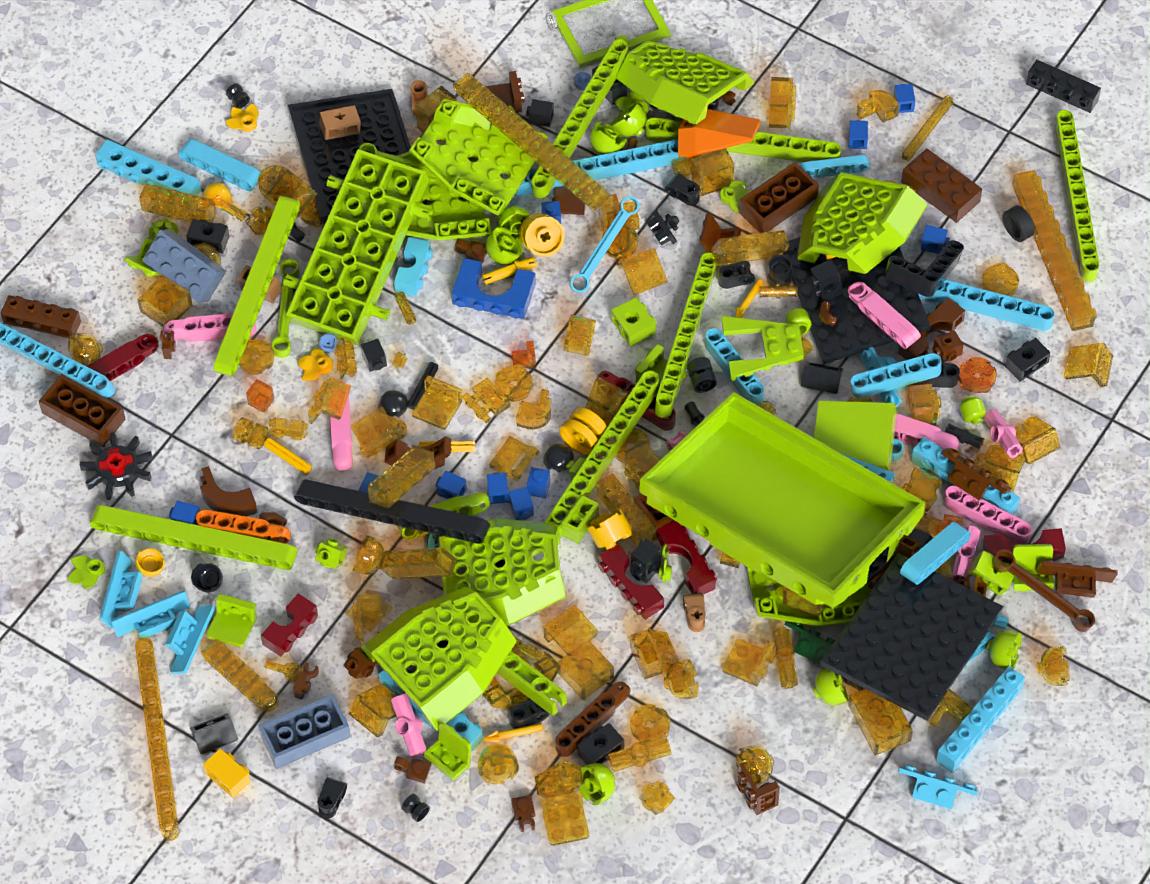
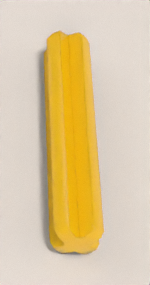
M269 437L264 442V446L302 473L308 475L311 472V464L273 438Z
M420 441L419 446H428L437 441ZM452 441L451 452H474L475 441Z

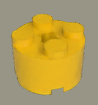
M621 508L613 509L615 513L609 514L606 512L590 522L591 526H586L598 548H606L608 550L617 544V540L621 538L626 539L633 534L631 532L632 528Z

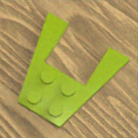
M721 316L724 336L761 333L765 358L729 361L728 367L731 381L743 375L745 377L753 375V372L770 370L771 367L779 364L783 366L804 359L799 325Z

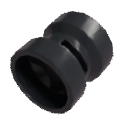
M236 83L228 87L226 96L239 109L249 103L250 97L246 92H243L242 86Z
M411 794L403 802L401 809L407 814L410 813L412 819L416 822H420L428 814L430 806L425 802H421L416 794Z

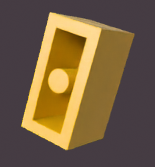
M220 748L203 764L204 772L227 794L234 798L250 783V772L243 764L239 765L236 763L231 753H225Z

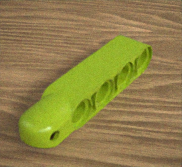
M476 492L465 497L457 496L429 507L473 516L484 512L489 507L490 501L485 492ZM397 526L401 535L406 540H412L428 534L427 532Z

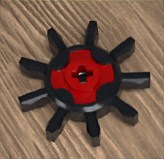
M115 432L110 435L111 446L104 450L91 442L89 444L90 451L97 456L96 461H80L81 471L97 472L95 476L85 482L88 490L102 482L107 485L105 489L106 500H111L115 487L125 486L127 493L133 497L135 492L131 482L136 477L151 481V473L139 469V464L153 460L151 451L139 455L134 453L140 444L139 437L134 436L127 446L118 445V438Z

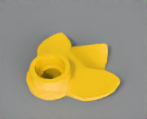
M250 104L245 111L232 107L231 119L226 120L225 123L231 129L251 132L257 127L256 119L259 116V111L254 104Z
M313 349L310 355L303 356L297 361L298 366L305 370L302 376L303 381L315 380L320 374L329 373L333 367L331 358L326 356L325 352L321 349Z

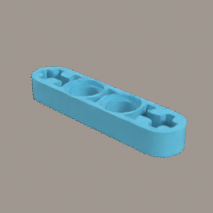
M864 155L809 161L799 165L812 178L835 176L841 172L847 174L867 171L870 167L868 157Z

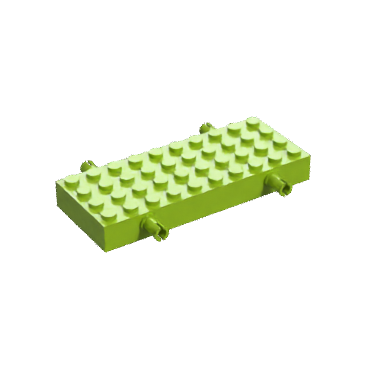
M359 149L355 154L345 180L332 175L329 176L331 181L327 180L328 187L340 191L302 279L290 276L289 274L285 277L288 280L284 279V286L297 289L286 314L291 323L323 334H333L337 339L357 346L361 341L371 316L383 319L384 321H387V316H390L389 309L376 306V303L413 217L417 216L430 221L431 217L429 215L432 216L433 214L432 209L419 206L429 181L425 171Z

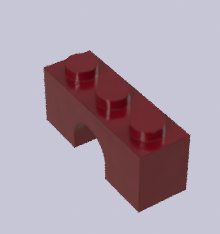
M299 593L286 606L287 617L293 620L292 623L287 626H281L273 621L261 634L262 645L280 657L285 652L287 653L291 650L296 639L301 638L306 628L318 618L317 605Z

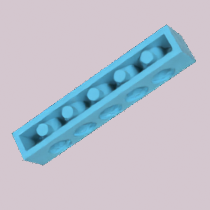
M106 140L95 154L97 165L101 169H107L117 176H123L133 183H139L147 189L155 190L165 197H171L181 204L184 203L190 206L201 192L200 179L110 140Z
M923 437L913 449L911 462L925 471L935 472L939 475L940 480L947 485L956 486L947 480L956 463L940 454L944 450L943 448ZM989 485L982 498L1012 515L1018 510L1020 497L1013 492L1003 494L991 485Z
M1008 666L938 750L936 762L953 773L1023 689L1025 676Z
M408 667L406 672L411 674L410 669ZM385 670L378 675L380 685L393 696L406 694ZM409 698L413 712L433 728L424 718L422 711ZM462 711L447 723V725H451L455 729L457 734L469 740L471 752L483 741L481 727L476 723H471ZM459 729L465 730L464 732H457Z

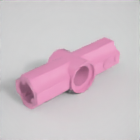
M991 409L988 413H985L983 419L991 430L990 436L992 441L999 442L1009 458H1015L1018 454H1021L1023 448L1015 437V427L1007 425L997 409Z
M969 525L964 527L971 532V536L967 543L957 551L951 579L955 582L956 580L968 577L967 574L974 560L981 530L975 526Z
M407 694L392 698L391 703L397 717L396 731L404 737L410 757L423 754L427 749L420 732L422 729L421 719L414 715Z

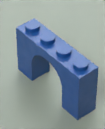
M463 259L452 292L453 305L473 308L477 311L492 312L496 315L502 314L512 318L525 319L536 285V273L517 269L512 287L502 295L491 296L483 293L478 288L482 274V262Z

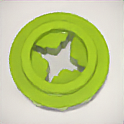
M167 218L165 220L158 219L157 222H152V226L149 227V237L154 241L159 231L164 227L178 234L177 225H175L173 220L169 221Z

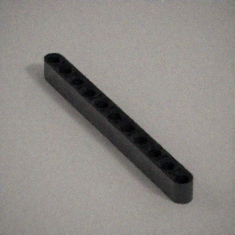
M307 479L301 481L294 495V499L303 505L476 544L483 543L490 529V523L483 518Z

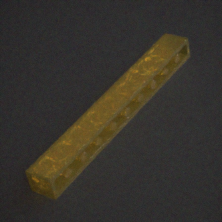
M1035 170L1014 174L1013 189L1020 206L1028 212L1034 223V240L1071 330L1076 331L1093 327L1097 318L1096 310L1092 308L1090 295L1085 292L1084 281L1078 275V266L1076 263H1073L1072 252L1066 246L1065 235L1061 234L1060 223L1054 217L1053 206L1048 203V194L1042 188L1041 177L1037 176Z

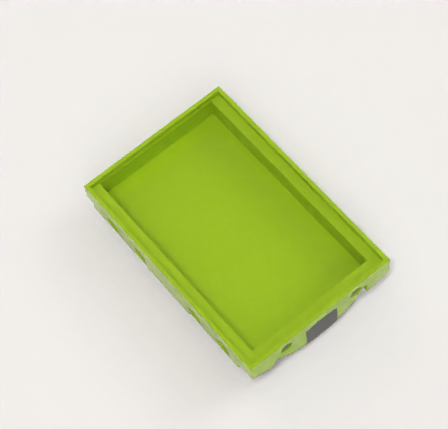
M735 392L725 399L640 479L639 489L640 493L647 496L648 505L710 541V545L755 572H762L815 605L827 604L832 608L844 602L848 596L867 585L877 576L895 552L903 535L908 536L923 517L925 502Z

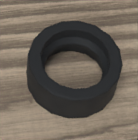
M1016 205L1003 213L1004 226L1015 241L1023 242L1034 235V223L1023 207Z

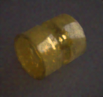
M242 417L235 426L233 440L243 444L247 443L248 446L259 450L267 439L268 427L259 423L254 424L252 420Z

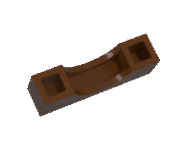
M949 298L944 302H940L931 314H927L931 330L920 333L921 337L907 349L899 345L898 354L906 360L927 355L929 344L926 337L938 330L954 331L964 321L965 310Z

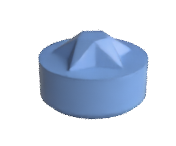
M586 72L577 73L574 77L575 87L585 90L592 78L591 75Z
M330 333L324 334L319 340V347L325 353L335 351L338 346L336 336Z

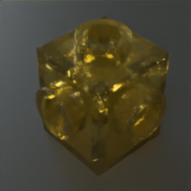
M257 206L251 211V215L245 222L255 235L265 234L274 210L268 206Z
M659 781L648 782L641 791L643 793L639 796L642 805L655 815L663 813L675 799L669 792L668 786Z

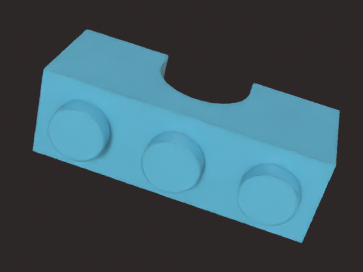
M408 238L404 250L405 263L413 264V266L410 268H398L394 281L395 292L417 296L418 291L422 290L423 276L427 275L429 265L427 263L433 257L430 241Z

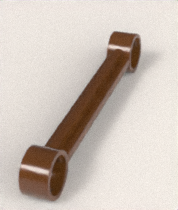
M1002 549L993 557L992 564L997 571L1010 572L1073 619V626L1078 631L1086 632L1095 624V616L1090 610L1077 609L1015 562L1013 553L1009 550ZM998 556L1006 557L1009 561V566L1002 565L998 560ZM1078 616H1085L1089 620V626L1081 624Z

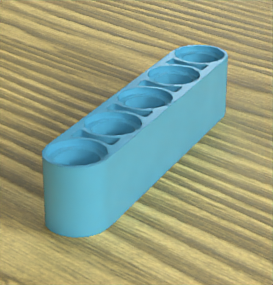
M188 139L178 152L179 157L183 161L246 191H252L262 179V174L256 168L194 139Z
M709 329L706 332L705 338L706 350L730 379L729 361L743 359L719 329ZM754 373L747 377L744 375L736 377L734 381H731L743 398L757 406L762 404L764 387Z
M930 353L856 374L851 378V393L856 398H864L935 378L941 374V358L935 353Z
M952 522L909 558L902 566L900 574L916 585L920 584L967 543L971 532L958 523Z

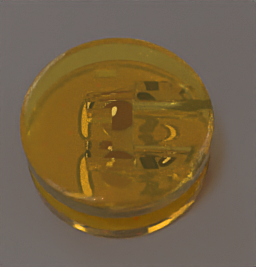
M279 165L269 166L263 169L258 176L260 193L266 199L276 201L280 196L287 197L292 191V177L285 167Z

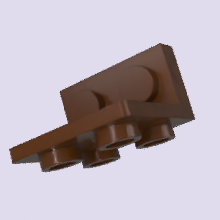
M739 764L738 782H736L740 793L744 792L749 809H753L755 814L759 815L778 806L780 791L778 783L776 781L772 783L767 782L757 789L744 764Z

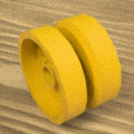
M535 213L523 221L520 226L519 237L527 250L538 256L548 257L561 249L565 233L559 221L545 213Z
M578 407L559 428V433L563 441L571 449L584 456H589L607 429V425L591 410Z

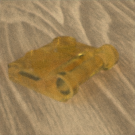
M509 436L489 465L491 469L499 473H506L508 478L519 481L522 477V472L532 458L538 455L539 450L532 445L529 446ZM523 452L526 453V455H525L524 458L521 460V462H520L519 465L516 467V469H513V470H512V467H513L514 464L517 462V460L520 458V456L522 455V453H523Z

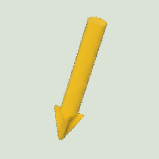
M756 280L740 307H737L736 318L745 316L747 308L763 285L762 280Z
M542 723L501 732L496 730L483 738V740L500 743L499 740L543 731Z

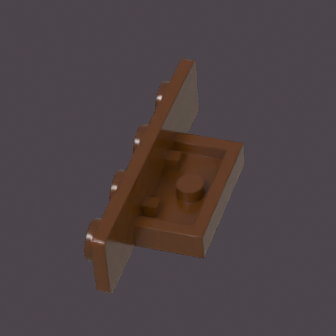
M947 448L941 451L940 454L956 463L947 480L974 498L982 500L989 485L1003 494L1011 492L1012 488L1008 486V482L993 477L992 472L985 468H979L973 460L963 458L956 449Z
M1051 560L1041 561L1036 569L1037 574L1055 576L1056 593L1094 598L1096 595V581L1112 583L1118 575L1117 570H1112L1108 567L1096 568L1090 565L1080 566L1073 565L1072 563H1056Z

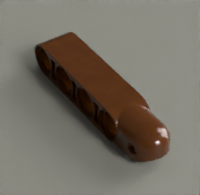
M617 682L588 705L556 736L557 754L561 757H568L577 750L578 743L583 738L590 737L598 727L602 726L614 715L615 710L629 697L630 687L625 682ZM608 703L610 706L606 707L603 704ZM594 716L596 719L591 720L589 717ZM579 729V730H582L583 732H581V733H576V732H574V731ZM562 743H568L569 745H567V746H562V745H560V744H562Z

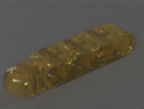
M214 639L201 651L202 657L262 711L269 712L278 706L277 694L221 641Z

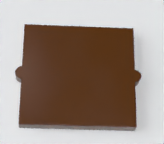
M555 187L552 201L560 202L561 214L584 215L585 204H587V189Z

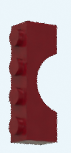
M673 521L657 529V541L661 547L668 544L665 553L667 550H670L669 554L681 555L689 561L691 568L686 573L685 584L691 594L703 593L704 595L715 590L717 576L713 570L708 568L705 557L697 551L698 548L695 541L689 539L685 526H681L677 521Z
M1062 528L1042 530L1040 538L1032 544H1051L1053 546L1052 560L1056 561L1064 558L1066 546ZM1004 534L984 535L982 544L983 551L989 552L994 556L1002 549L1013 553V547L1018 545L1008 540ZM998 556V560L1001 562L1009 563L1006 557Z
M618 543L598 555L600 571L609 576L611 584L615 588H619L622 597L633 605L637 615H641L646 620L664 608V597L653 584L637 585L627 578L625 572L629 567V556Z

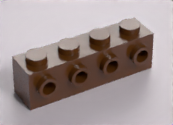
M8 295L1 310L4 324L74 339L81 323L79 311L73 308L67 309L55 304L41 303L38 300L24 299L20 296Z

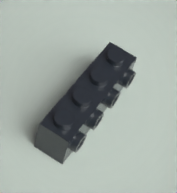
M1036 59L1028 71L1026 85L1091 113L1099 101L1101 87Z

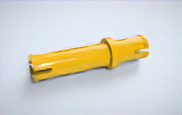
M534 256L519 262L516 260L514 264L481 274L482 279L490 277V279L483 281L484 285L486 286L487 284L515 275L517 269L526 271L536 268V262L529 264L535 261Z

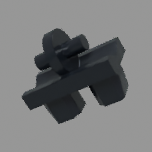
M657 210L652 212L654 217L647 224L653 233L662 227L663 230L655 235L659 243L663 245L669 241L672 244L677 242L670 229L674 231L678 229L679 218L675 215L670 216V214H667L664 221Z

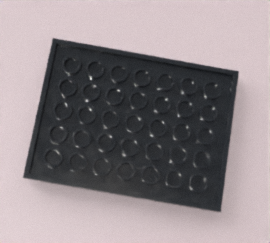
M393 89L287 105L320 222L327 221L340 191L327 186V180L331 181L329 176L332 175L345 180L355 154L362 144H373L377 151L394 156L406 153L411 148ZM355 105L361 121L360 133L325 140L319 124L320 112ZM425 199L422 203L426 205L428 200Z
M800 237L780 243L783 256L788 257L792 261V281L802 308L809 314L812 323L810 330L823 365L861 353L870 347L876 348L894 342L887 333L867 317L858 305L849 298L848 288L856 282L865 283L908 320L919 333L931 330L918 293L884 277L889 257L897 256L904 259L900 246L866 274L849 271L847 259L831 258L840 274L843 294L826 301L830 303L829 312L837 318L836 324L830 326L829 324H824L819 319L820 306L823 301L820 296L816 297L812 289L814 286L810 280L812 276L811 268L828 261L825 255L820 253L815 263L799 260L797 256Z
M898 553L825 654L820 666L928 721L1003 611L1004 606L935 571L920 584L916 585L900 574L902 566L909 558Z

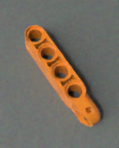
M202 510L196 515L197 525L284 544L288 543L291 537V531L287 527L270 524L264 519L210 510Z

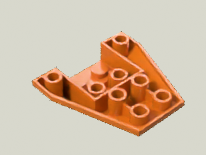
M707 109L706 118L698 124L689 123L685 119L682 120L678 129L679 157L690 158L752 142L761 121L760 119Z

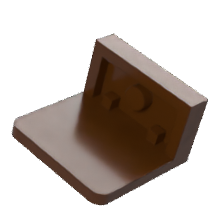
M516 71L509 72V83L482 87L485 108L502 111L511 105L515 113L522 112V103L525 102L524 93L520 92L522 83L521 78H517Z
M707 213L703 221V229L699 241L706 252L717 256V263L735 261L741 230L739 227L721 229L712 214Z

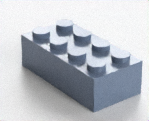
M171 229L159 231L142 260L198 303L209 302L227 272Z
M333 694L258 725L260 736L276 769L351 737L349 725Z

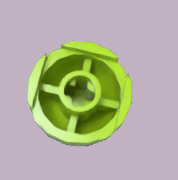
M635 102L627 107L622 115L620 113L611 123L613 129L624 137H631L634 134L639 136L645 130L643 126L646 124V112L638 102Z
M596 122L590 134V142L595 148L594 151L598 155L621 151L627 139L623 140L622 135L617 133L611 125L606 123L603 126L600 125L602 122Z
M511 206L499 215L497 225L513 232L511 236L515 239L517 237L520 239V226L531 214L523 207Z
M497 227L488 236L485 246L492 261L499 264H509L518 259L522 254L523 245L518 237L515 239L511 236L513 232Z
M1005 630L995 635L993 640H989L987 652H990V659L998 668L1006 670L1008 666L1013 669L1015 668L1019 658V654H1017L1018 648H1021L1022 643L1021 633Z
M826 668L820 670L815 678L816 686L813 687L816 698H821L825 704L830 706L841 705L849 701L846 687H843L841 681L843 680L842 677Z
M592 763L581 767L577 771V774L580 773L577 785L586 801L590 799L594 802L592 805H599L613 795L616 785L615 775L607 766L601 763Z

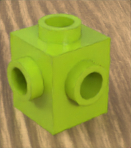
M328 538L317 544L315 561L320 562L323 567L336 569L343 565L348 547L340 544L336 539Z

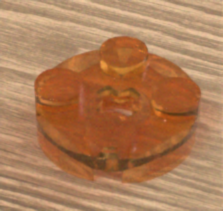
M973 357L969 361L963 362L959 368V382L963 390L973 393H988L996 382V368H993L987 359ZM978 372L982 377L976 378L973 375Z

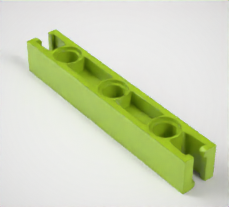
M510 651L497 674L554 716L558 712L555 700L560 702L562 707L567 704L566 692L514 652Z

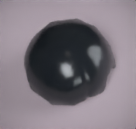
M387 391L379 400V413L387 419L393 416L399 418L407 411L408 400L400 391Z
M553 444L545 452L543 463L548 470L554 469L559 473L568 470L566 465L569 461H574V453L570 447L564 444Z
M200 563L192 570L191 581L202 592H214L222 585L223 574L221 569L212 563Z

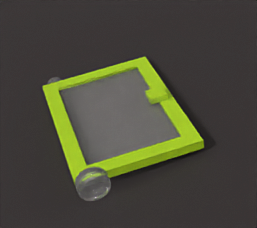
M583 0L550 11L545 15L550 30L558 28L579 67L602 60L611 44L617 39L625 40L629 51L637 48L647 40L655 42L671 36V32L653 0Z

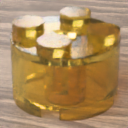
M570 315L563 351L589 356L596 320Z
M914 468L909 483H905L902 489L925 502V514V511L928 512L938 497L936 490L937 488L941 489L942 479L922 469Z

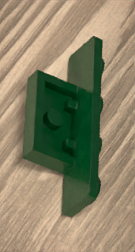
M786 621L784 624L801 633L793 652L819 665L836 641L830 637H827V639L820 637L821 633L812 628L809 631L802 628V623Z

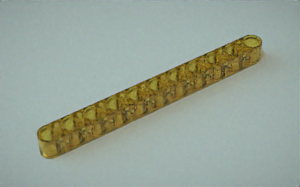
M466 73L453 84L455 92L590 209L596 210L609 199L608 193L602 186L471 74Z
M140 638L135 643L158 821L162 837L165 840L173 841L178 838L180 828L156 655L152 641L149 638ZM154 718H158L155 722L151 721ZM156 736H161L159 739H153ZM158 754H164L161 757H156ZM160 772H166L164 775H158ZM163 790H169L167 793H160ZM165 808H171V810L167 812L163 811ZM173 826L171 830H165L167 827Z

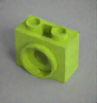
M637 297L611 309V321L629 347L656 334L657 322L655 318L648 314L645 304L641 303Z

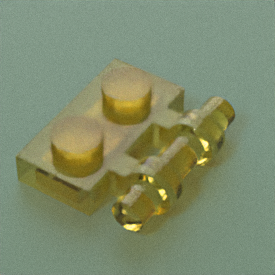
M488 378L472 387L474 395L470 396L468 393H465L462 396L466 406L472 408L476 412L475 415L478 419H482L485 423L491 420L488 415L489 412L497 416L511 406L510 401ZM481 400L485 405L480 407L477 402Z

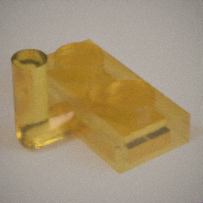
M949 689L939 703L940 706L936 709L929 724L936 727L946 711L961 722L973 708Z

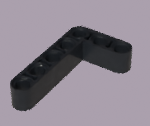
M955 240L949 241L927 269L900 257L891 256L885 268L884 277L922 296L932 297L958 265L964 245Z

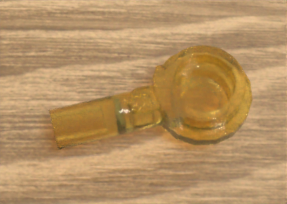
M266 661L265 663L266 669L283 673L290 682H296L300 672H303V667L295 662L286 663L285 665Z

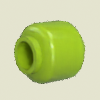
M795 308L786 314L785 322L799 325L800 335H804L810 330L812 323L805 309Z
M975 395L968 396L962 399L959 405V411L964 422L972 423V425L983 422L982 418H984L987 411L981 398Z

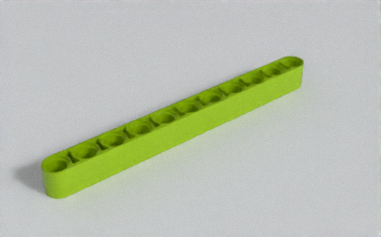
M617 39L611 44L533 176L531 182L534 197L541 199L549 194L616 80V75L628 54V44L625 40Z
M1061 110L1057 114L1055 130L1080 276L1084 281L1092 282L1097 278L1099 259L1073 114L1068 110Z
M649 118L646 121L645 136L649 141L660 143L678 139V129L682 121ZM756 132L752 142L718 150L799 162L841 157V146L836 142Z
M280 196L215 359L213 370L216 373L233 377L237 371L300 207L298 199Z
M710 252L704 253L701 256L656 397L655 413L661 418H667L672 413L716 274L718 258Z
M647 371L641 376L544 522V524L559 526L560 539L562 538V522L564 519L557 520V518L561 516L566 518L582 495L587 498L589 497L658 393L660 385L656 372ZM609 441H615L613 444H608ZM599 456H605L603 459H598ZM589 471H595L593 474H587ZM579 486L585 487L584 489H577ZM570 501H574V502H575V503L572 504V505H568V504H567V503L570 502Z
M97 505L90 520V526L99 531L283 570H291L293 568L298 553L297 548L289 544L104 505Z

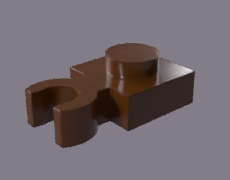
M532 796L512 798L511 803L515 820H520V831L524 832L525 824H530L532 830H535V821L531 818L535 817Z

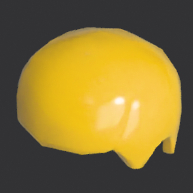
M220 182L207 185L202 194L204 203L211 209L214 207L225 209L232 201V194L229 188Z
M151 548L140 551L135 560L137 571L141 572L144 577L149 578L159 575L165 565L163 555L156 549Z

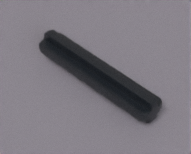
M430 362L408 401L409 409L416 410L439 369L437 363Z

